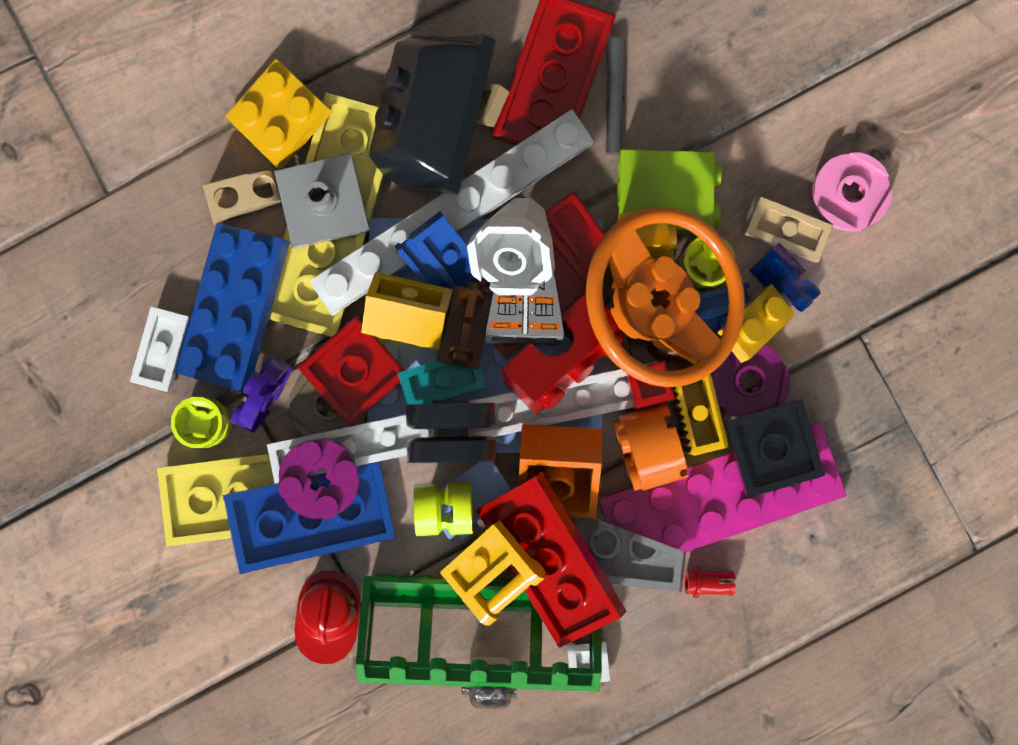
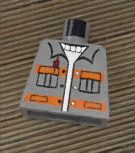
M554 274L546 283L545 280L540 283L538 290L532 295H498L493 292L485 343L561 345L564 330Z

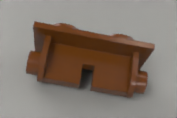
M467 282L466 287L454 285L439 362L479 370L493 292L483 291L481 284Z

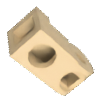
M272 170L249 175L243 174L202 185L215 226L217 223L229 222V219L265 210L281 203L277 181Z

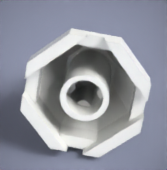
M514 198L470 237L467 245L471 274L480 282L482 277L489 281V288L498 295H532L538 290L540 283L544 280L546 283L553 276L555 269L553 244L545 210L531 198Z

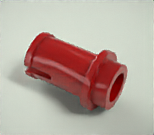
M693 567L692 571L685 572V593L692 594L693 598H699L700 594L734 596L736 584H720L719 582L736 580L733 570L700 571L699 567Z

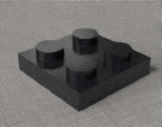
M802 399L724 422L746 498L825 476Z

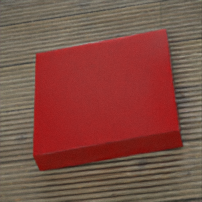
M357 315L297 367L349 427L400 384L397 373L405 371L376 336L361 333L363 321Z

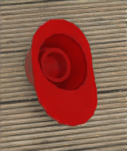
M334 570L321 571L306 581L298 598L294 628L295 642L300 652L306 658L318 664H334L344 659L352 650L356 639L360 612V593L355 582L346 574Z

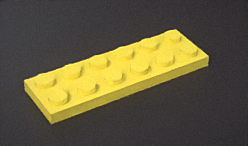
M325 93L323 102L333 113L313 134L305 164L351 153L370 225L384 179V175L369 157L376 125L375 114L379 107ZM286 227L283 239L289 241L290 245L269 320L332 337L341 329L347 307L332 316L309 281L364 246L368 232L293 249L288 227Z

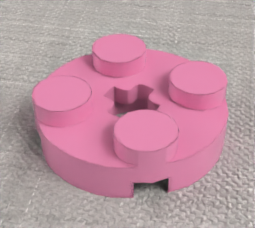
M854 152L836 156L825 163L817 172L812 185L811 204L817 210L822 220L833 225V228L842 231H860L878 222L890 207L892 188L890 189V182L887 178L889 175L885 167L877 159L865 153ZM854 182L859 185L857 192L862 196L860 200L852 199L849 202L844 198L845 192L842 191L843 185L850 186Z

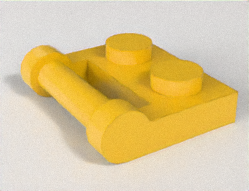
M500 520L486 530L440 572L477 619L487 626L494 623L500 617L499 612L530 585L536 586L546 577V572L542 565L535 559L530 558ZM512 564L519 574L489 600L485 599L480 591Z

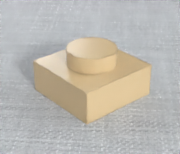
M486 82L476 123L494 127L509 95V91L499 84Z

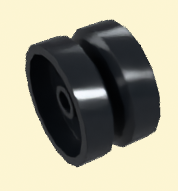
M469 399L432 400V404L406 405V426L411 429H432V437H415L407 441V463L496 461V440L491 436H471V428H490L496 424L495 403H469Z

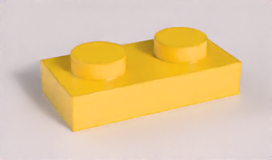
M772 284L763 288L744 307L742 327L732 349V352L741 363L751 359L796 315ZM725 325L718 331L720 336L724 331Z

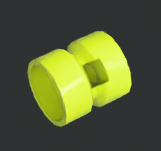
M699 237L684 249L679 258V266L687 273L695 290H711L726 280L718 259ZM724 239V241L726 242V244L728 245V247L730 248L731 252L733 253V255H734V257H735L733 248H732L731 245Z
M190 397L175 407L171 416V429L175 438L185 446L190 448H211L221 444L229 436L232 429V416L229 409L221 401L207 397Z
M451 482L447 484L445 489H441L437 483L414 484L413 501L416 536L439 535L442 529H447L450 535L473 534L471 482ZM442 504L453 506V511L443 513Z

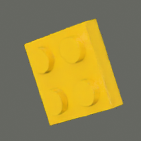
M275 59L225 117L276 167L283 169L333 111L283 63Z

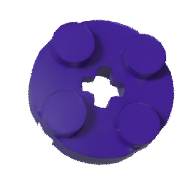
M270 354L264 362L260 374L255 371L247 381L243 392L249 396L246 402L241 401L231 417V422L254 433L269 415L270 411L268 408L274 399L278 400L291 374V365Z

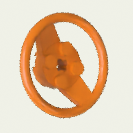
M652 207L638 210L618 221L599 242L592 256L586 281L587 310L597 340L608 357L619 368L642 382L661 387H679L695 383L714 372L725 361L739 337L744 317L745 298L743 281L736 259L724 239L714 228L701 218L684 210L671 207ZM657 223L677 225L694 233L712 250L725 275L729 298L727 321L720 338L695 313V310L700 305V296L694 289L687 273L670 257L662 256L653 259L635 231L636 229ZM608 262L614 279L611 289L615 288L613 295L614 307L611 308V314L618 327L633 339L659 340L665 346L695 365L674 371L658 370L642 364L620 345L609 326L603 304V279ZM653 298L655 299V305H654V306H653L652 303H651V300H652Z

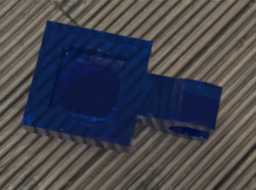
M780 242L749 269L764 287L772 284L779 294L783 292L789 298L792 305L800 312L809 307L813 300L821 294L815 284L800 278L806 270Z

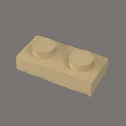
M760 197L744 235L817 263L820 261L833 225Z

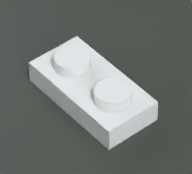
M150 307L130 382L171 392L176 375V366L190 317Z

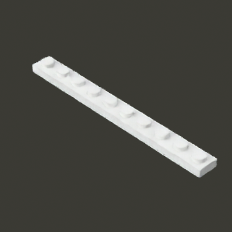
M619 369L588 376L580 383L574 381L564 390V397L554 408L550 410L545 408L538 415L528 408L513 392L469 401V403H495L496 424L490 428H471V436L496 437L521 431L522 424L548 426L635 407L626 372ZM406 415L267 444L274 482L279 483V469L288 452L294 446L306 440L315 438L336 440L351 451L357 466L406 456L407 441L415 437H432V429H411L406 426ZM320 468L318 472L310 470L308 476L326 473L327 470L324 468Z

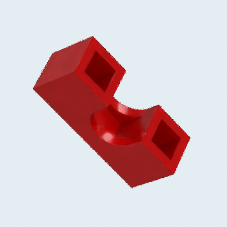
M586 293L561 315L564 335L573 343L566 353L559 356H547L530 343L501 369L504 384L536 415L545 408L547 410L554 408L564 397V390L574 381L580 383L585 380L592 372L593 364L603 355L608 357L591 326L586 304ZM604 305L609 326L621 345L623 331L618 327L611 311Z

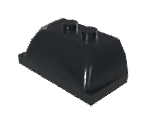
M486 35L448 38L414 36L396 43L390 67L384 77L385 88L381 105L375 114L376 125L369 150V157L385 177L401 188L412 192L459 194L496 42L495 39Z

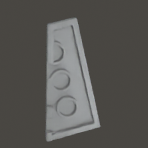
M570 517L610 584L682 592L685 551L598 519Z

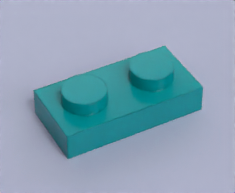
M440 360L397 374L407 405L432 404V400H447L485 388L486 384L480 366L478 370L439 362Z

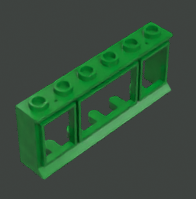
M388 573L364 576L356 654L358 683L457 687L489 686L511 689L599 692L602 675V627L589 633V668H568V664L563 662L554 663L552 667H542L543 621L527 594L523 591L501 611L531 612L529 666L525 661H514L512 666L487 665V661L482 659L472 660L471 664L447 663L443 658H433L430 660L433 608L470 610L446 579H435L430 575H417L413 578L395 577ZM504 577L495 578L480 593L485 599L489 600L508 584L511 579ZM375 606L421 608L417 662H406V659L400 656L391 657L390 661L370 660Z

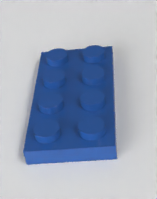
M219 223L216 224L175 373L243 392L247 381L254 373L290 245L289 241Z
M380 462L358 466L360 484L355 498L344 511L330 519H312L295 512L288 506L285 499L281 497L279 483L222 495L238 573H248L395 539ZM326 473L308 476L313 480L311 485L317 489L321 485L329 486L330 480L326 478Z

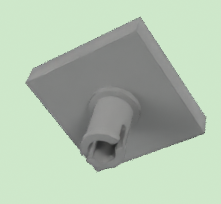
M351 153L274 171L293 249L370 231Z

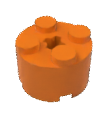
M666 402L621 414L619 419L612 421L623 454L629 452V455L622 458L634 491L638 489L645 491L688 478L685 470L687 465L676 427H673L672 424L669 425L667 417L671 416Z

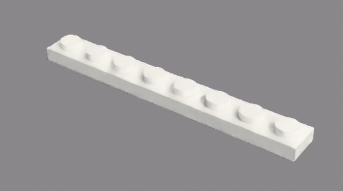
M571 109L464 179L461 183L459 194H441L309 282L333 316L367 294L375 272L394 276L409 265L394 246L398 242L400 244L409 238L411 232L436 213L441 211L457 233H460L592 146L594 140Z

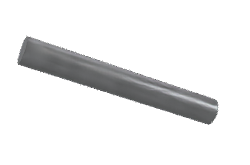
M622 37L608 38L606 154L619 155L621 150Z

